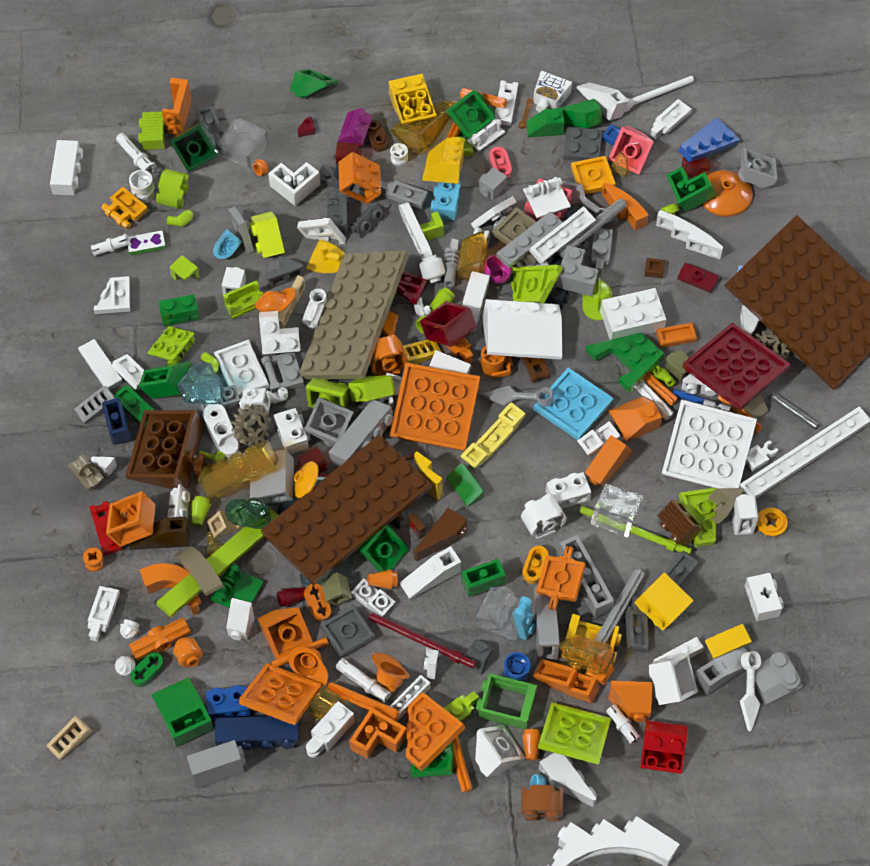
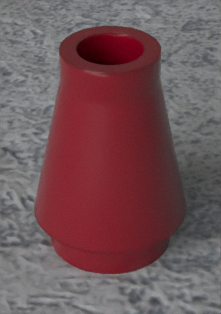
M281 588V591H277V600L280 607L285 606L287 608L305 599L304 590L306 588Z

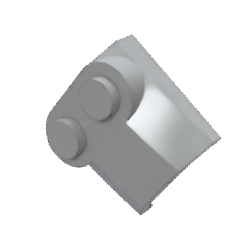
M743 147L741 150V168L738 171V175L743 182L752 183L760 188H769L777 181L776 159Z
M318 397L304 431L322 439L326 445L333 447L345 433L353 411Z
M783 652L774 653L769 659L761 662L758 669H755L754 683L764 700L765 706L802 689L797 671L788 656Z

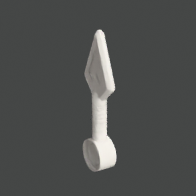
M755 651L745 652L741 656L742 667L747 670V690L744 697L740 700L748 731H752L760 707V702L754 694L755 669H758L761 665V657ZM750 656L753 658L752 666L749 663Z

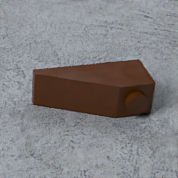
M448 507L414 550V560L419 561L456 543L460 537L463 538L468 531L467 519Z

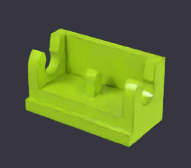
M257 280L223 295L224 305L232 320L257 309L255 303L263 295V292H260Z

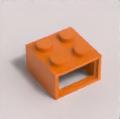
M351 152L338 162L339 192L365 204L370 203L381 195L379 164L354 152ZM352 184L364 188V197L347 188Z
M143 491L111 503L106 534L119 547L152 535L156 504Z

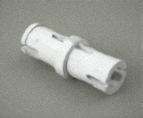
M124 234L91 245V249L99 248V250L93 252L94 256L108 251L114 252L117 248L130 245L129 240L121 242L128 239V236Z
M612 705L613 709L611 707L608 708L606 713L609 714L615 722L617 730L624 734L630 745L634 744V740L637 742L641 736L630 724L631 720L626 718L618 708V705Z

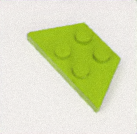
M560 265L511 267V274H513L514 279L511 282L513 301L544 303L563 267Z

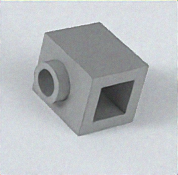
M494 167L479 179V191L483 196L489 197L491 200H494L507 187V176Z

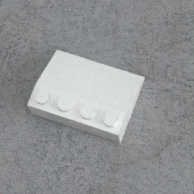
M486 299L482 319L487 355L562 359V317L558 304Z

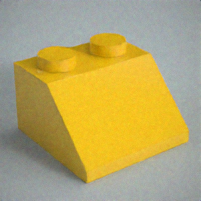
M664 572L634 603L640 611L645 613L663 631L694 600Z

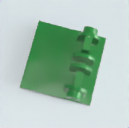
M233 564L232 567L225 571L221 579L224 587L214 591L210 600L230 608L232 598L253 603L264 581L239 571L240 567Z

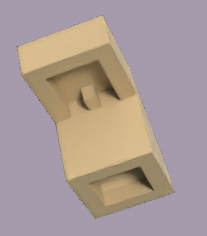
M242 501L231 512L218 511L207 523L213 537L219 538L243 529L255 516L249 503Z

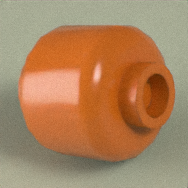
M181 638L175 643L173 648L176 660L180 666L185 668L195 667L203 656L200 646L193 638Z

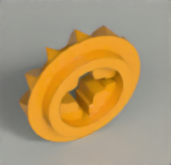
M765 508L758 513L756 525L759 532L761 531L765 536L769 535L774 538L777 535H782L787 528L788 522L781 510ZM768 520H770V521H775V520H777V521L775 522V525H774V526H773V525L766 526V525L768 524Z

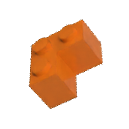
M371 707L349 741L350 750L367 760L378 743L397 753L407 737V728Z

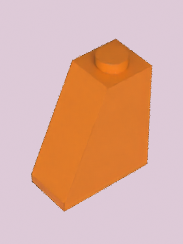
M610 435L585 471V474L589 476L587 480L595 486L598 483L604 486L632 454L633 450Z

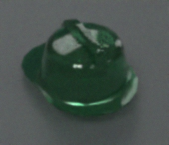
M253 497L248 500L234 499L226 505L224 510L228 521L238 526L262 529L271 520L269 507L260 498Z

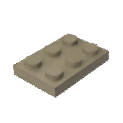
M516 207L493 230V235L508 245L535 224L536 221ZM531 253L523 257L534 266L538 263Z

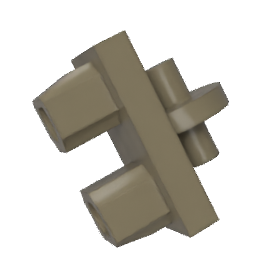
M83 454L76 461L67 465L88 491H93L104 481V477Z

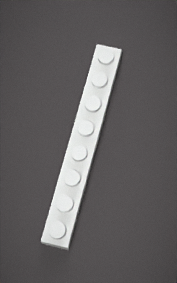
M860 407L854 409L742 482L739 488L743 490V494L755 496V499L868 426L870 418Z

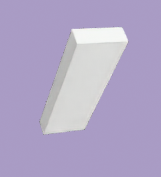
M95 339L78 348L80 354L103 387L107 386L111 390L123 383L122 378L112 367V364Z

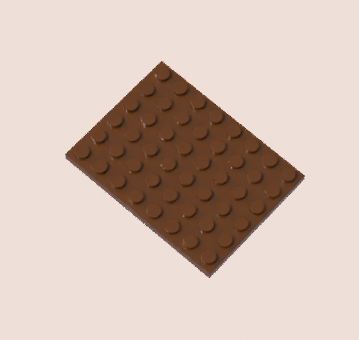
M798 215L787 223L724 285L728 291L832 390L870 353V283Z

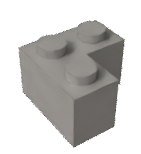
M567 245L561 263L563 269L557 279L556 287L592 297L598 269L582 265L584 249Z

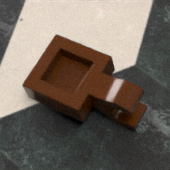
M191 451L188 460L192 463L191 471L194 473V479L202 480L206 467L205 454L197 453L195 455Z

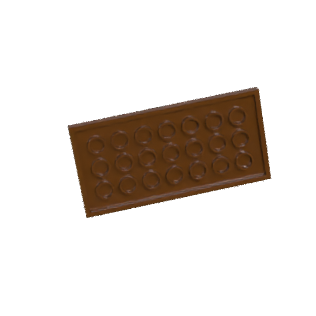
M378 435L317 484L310 493H306L265 526L261 533L314 586L432 488V484L383 437Z

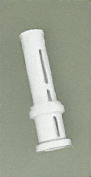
M120 133L116 137V142L132 157L134 165L141 170H148L151 175L154 174L157 165L148 159L146 153H141L126 134Z

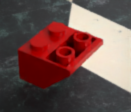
M646 720L640 768L682 774L687 741V726Z

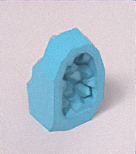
M226 229L216 242L213 254L218 259H226L235 252L242 241Z

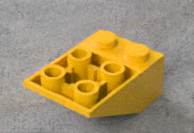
M423 74L389 81L391 102L402 125L436 117Z

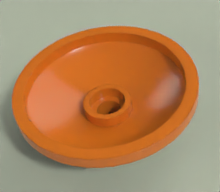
M720 170L707 175L717 193L716 197L702 203L709 212L718 216L731 217L743 213L750 206L753 197L752 187L749 182H743L738 173Z

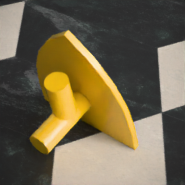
M319 239L306 269L323 274L337 273L345 253L336 245Z

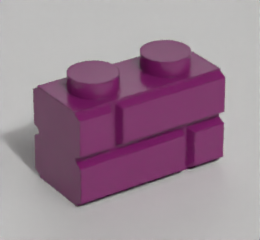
M357 108L354 111L348 112L338 142L348 150L362 146L372 116L363 108Z

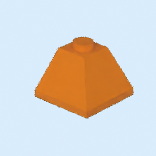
M643 396L609 410L610 416L626 442L657 430L661 425L662 416L655 404Z
M298 607L274 610L257 618L262 633L276 659L289 654L290 651L298 646H306L313 643Z
M611 681L608 700L613 705L617 704L621 712L630 720L645 722L650 719L652 682Z

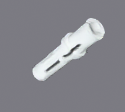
M344 658L336 665L337 670L364 688L367 694L371 693L383 703L390 698V691L382 687L375 678L368 677Z

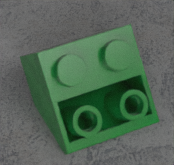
M178 362L145 370L138 387L152 399L179 395L182 393L191 362Z

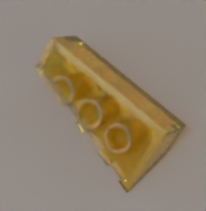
M268 440L248 447L243 454L238 451L233 453L228 460L223 457L218 459L214 465L211 463L206 464L197 480L209 499L214 496L220 497L231 488L233 490L239 488L247 480L251 482L264 472H272L276 469L279 458Z

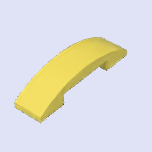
M510 403L498 415L499 419L476 443H472L460 457L476 469L504 444L526 414L513 403Z

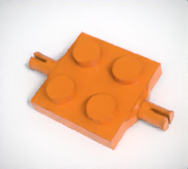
M571 546L565 547L563 556L553 557L546 555L536 589L537 595L551 598L548 609H553V611H556L559 600L576 602L586 568L585 562L575 561L571 558L574 550Z

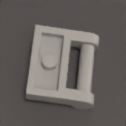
M287 352L272 357L265 356L261 359L262 365L267 371L271 384L269 387L272 393L277 392L282 387L290 390L304 386L294 352ZM278 364L283 380L282 383L277 381L273 365Z

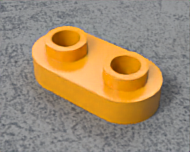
M534 546L529 551L522 572L523 579L527 583L535 584L539 582L546 555L549 556L547 549L543 546ZM540 556L542 559L537 560L535 557ZM534 573L535 576L531 577L529 576V574Z

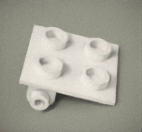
M554 177L548 181L544 180L543 183L538 182V184L532 186L528 185V188L523 189L536 218L545 216L550 211L555 213L571 207L560 186L562 184L560 177Z

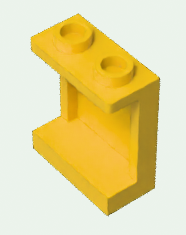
M572 614L561 658L591 665L595 658H598L609 664H614L617 652H614L615 645L619 646L622 634L618 633L619 627L615 626L603 650H597L593 647L592 643L602 626L580 621L579 615Z

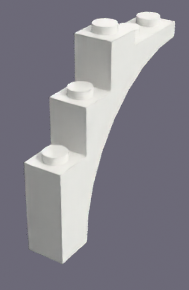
M637 816L633 822L628 821L623 831L603 819L600 825L598 823L595 824L590 834L570 822L568 827L563 826L557 836L559 837L558 846L561 848L556 851L553 857L555 861L551 866H574L588 858L613 853L638 855L651 859L663 866H668L678 851L680 844Z

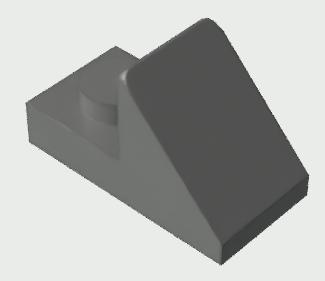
M323 164L319 171L320 183L339 189V165L337 164L334 168Z
M278 256L280 269H273L266 273L268 285L272 289L296 280L297 276L304 277V268L302 263Z

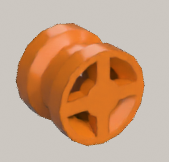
M88 548L83 554L85 566L89 571L97 572L103 568L105 561L102 552L98 548Z

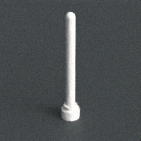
M689 76L632 99L627 98L629 102L624 113L630 111L633 105L693 83L694 77Z

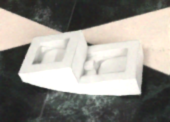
M609 421L595 432L591 430L577 441L587 455L590 456L601 450L610 435L618 440L621 439V436Z

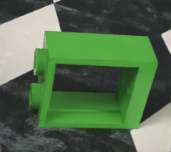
M489 673L488 680L484 679L481 691L484 692L483 698L478 699L476 710H479V718L526 730L536 696L537 685ZM492 687L526 695L520 718L487 709Z

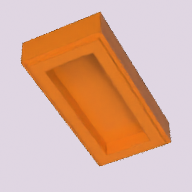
M693 322L656 329L660 348L697 342Z

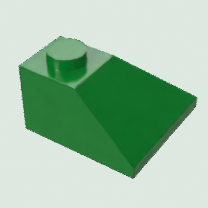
M308 68L297 70L294 73L290 91L295 93L296 97L305 98L337 84L339 80Z
M386 525L360 547V552L378 572L392 570L408 551V547L389 525Z

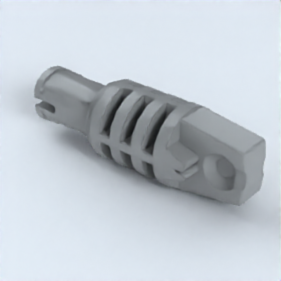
M451 239L449 248H445L443 265L445 268L444 286L454 287L456 273L460 267L461 250H458L459 240Z

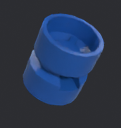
M520 652L508 655L504 661L503 676L528 682L531 665L529 658Z

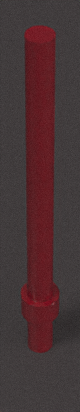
M373 612L369 616V620L432 650L439 651L440 654L451 658L450 660L456 664L461 663L472 669L477 664L476 661L465 657L462 652L444 647Z

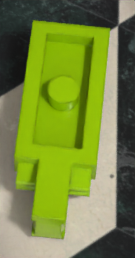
M475 691L466 697L462 695L444 709L460 722H463L471 715V712L474 710L473 705L478 702L479 696Z

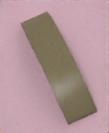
M189 546L173 555L176 562L181 567H184L196 580L197 586L206 596L224 587L213 568L194 547Z

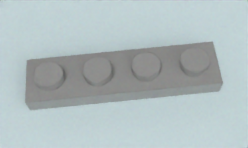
M550 211L497 252L496 257L505 266L511 268L530 253L529 249L563 222Z

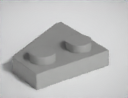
M235 207L228 209L232 224L240 240L244 243L246 253L254 252L248 230H251L248 220H245L242 212H238Z

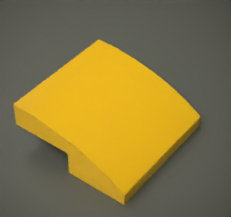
M416 451L414 454L415 469L432 484V488L427 493L439 501L443 496L442 478L432 471V462Z

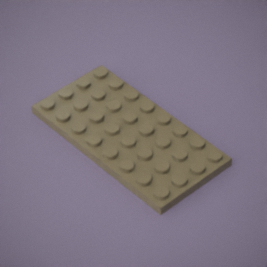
M406 251L344 254L328 295L324 311L301 366L300 376H302V379L365 378L409 257Z

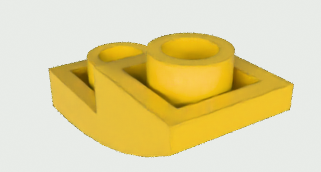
M743 624L705 640L713 659L752 643Z

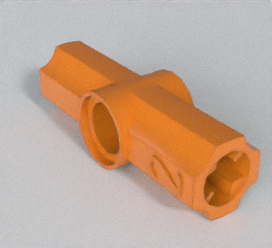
M182 617L164 627L160 625L152 628L146 636L130 643L129 647L136 661L150 653L166 651L172 646L173 642L191 634V631Z

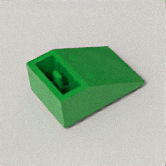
M189 677L151 694L176 747L214 729L206 708Z

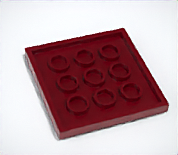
M732 322L683 363L682 368L741 411L787 372L791 364Z

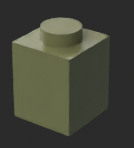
M679 349L677 352H672L667 356L665 369L681 384L683 379L690 375V373L682 368L683 363L689 357Z
M334 572L321 580L326 602L338 606L352 599L347 577Z

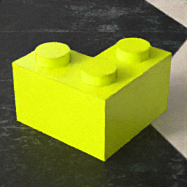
M272 211L252 216V222H249L251 233L258 239V243H255L257 253H261L263 258L285 253L277 218Z

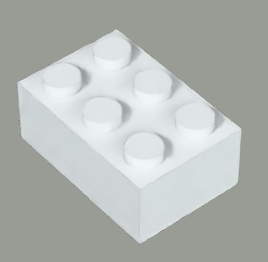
M655 288L601 301L600 312L610 340L637 333L651 334L655 333L656 329L665 328L666 317Z

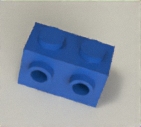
M235 685L228 689L213 688L211 691H206L207 709L211 721H215V718L250 717V708L239 704L240 697L247 689V686Z

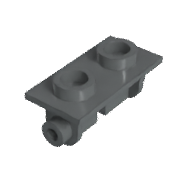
M379 202L369 205L361 214L362 218L358 217L350 224V230L354 233L357 231L361 239L384 216Z

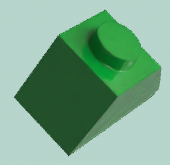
M595 99L562 107L564 125L589 128L603 124L602 110Z
M562 108L544 109L526 121L528 138L563 135L564 116Z

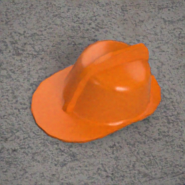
M286 288L281 292L267 291L258 299L255 307L260 312L278 311L279 314L291 304L296 291L294 288Z
M298 646L290 651L288 661L295 674L321 683L322 689L327 684L328 672L322 662L320 652L313 647Z
M374 653L372 655V660L377 666V681L390 692H394L396 688L402 685L405 679L410 678V674L393 657L384 653Z

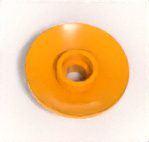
M310 461L306 463L295 474L294 494L297 498L310 493L315 486L318 477V465L315 462Z

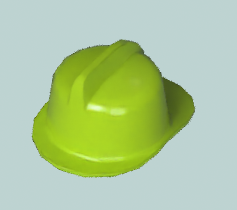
M601 278L596 280L592 297L583 294V312L592 320H603L600 312L601 301L612 298L610 287L607 283L601 281Z

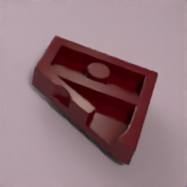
M403 271L396 292L417 305L428 284V280Z

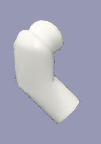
M282 387L274 393L267 390L272 404L285 401L288 397V390Z

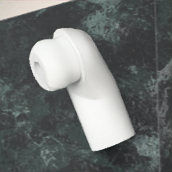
M422 298L419 299L417 305L414 304L415 312L418 316H426L431 313L428 305L423 306Z

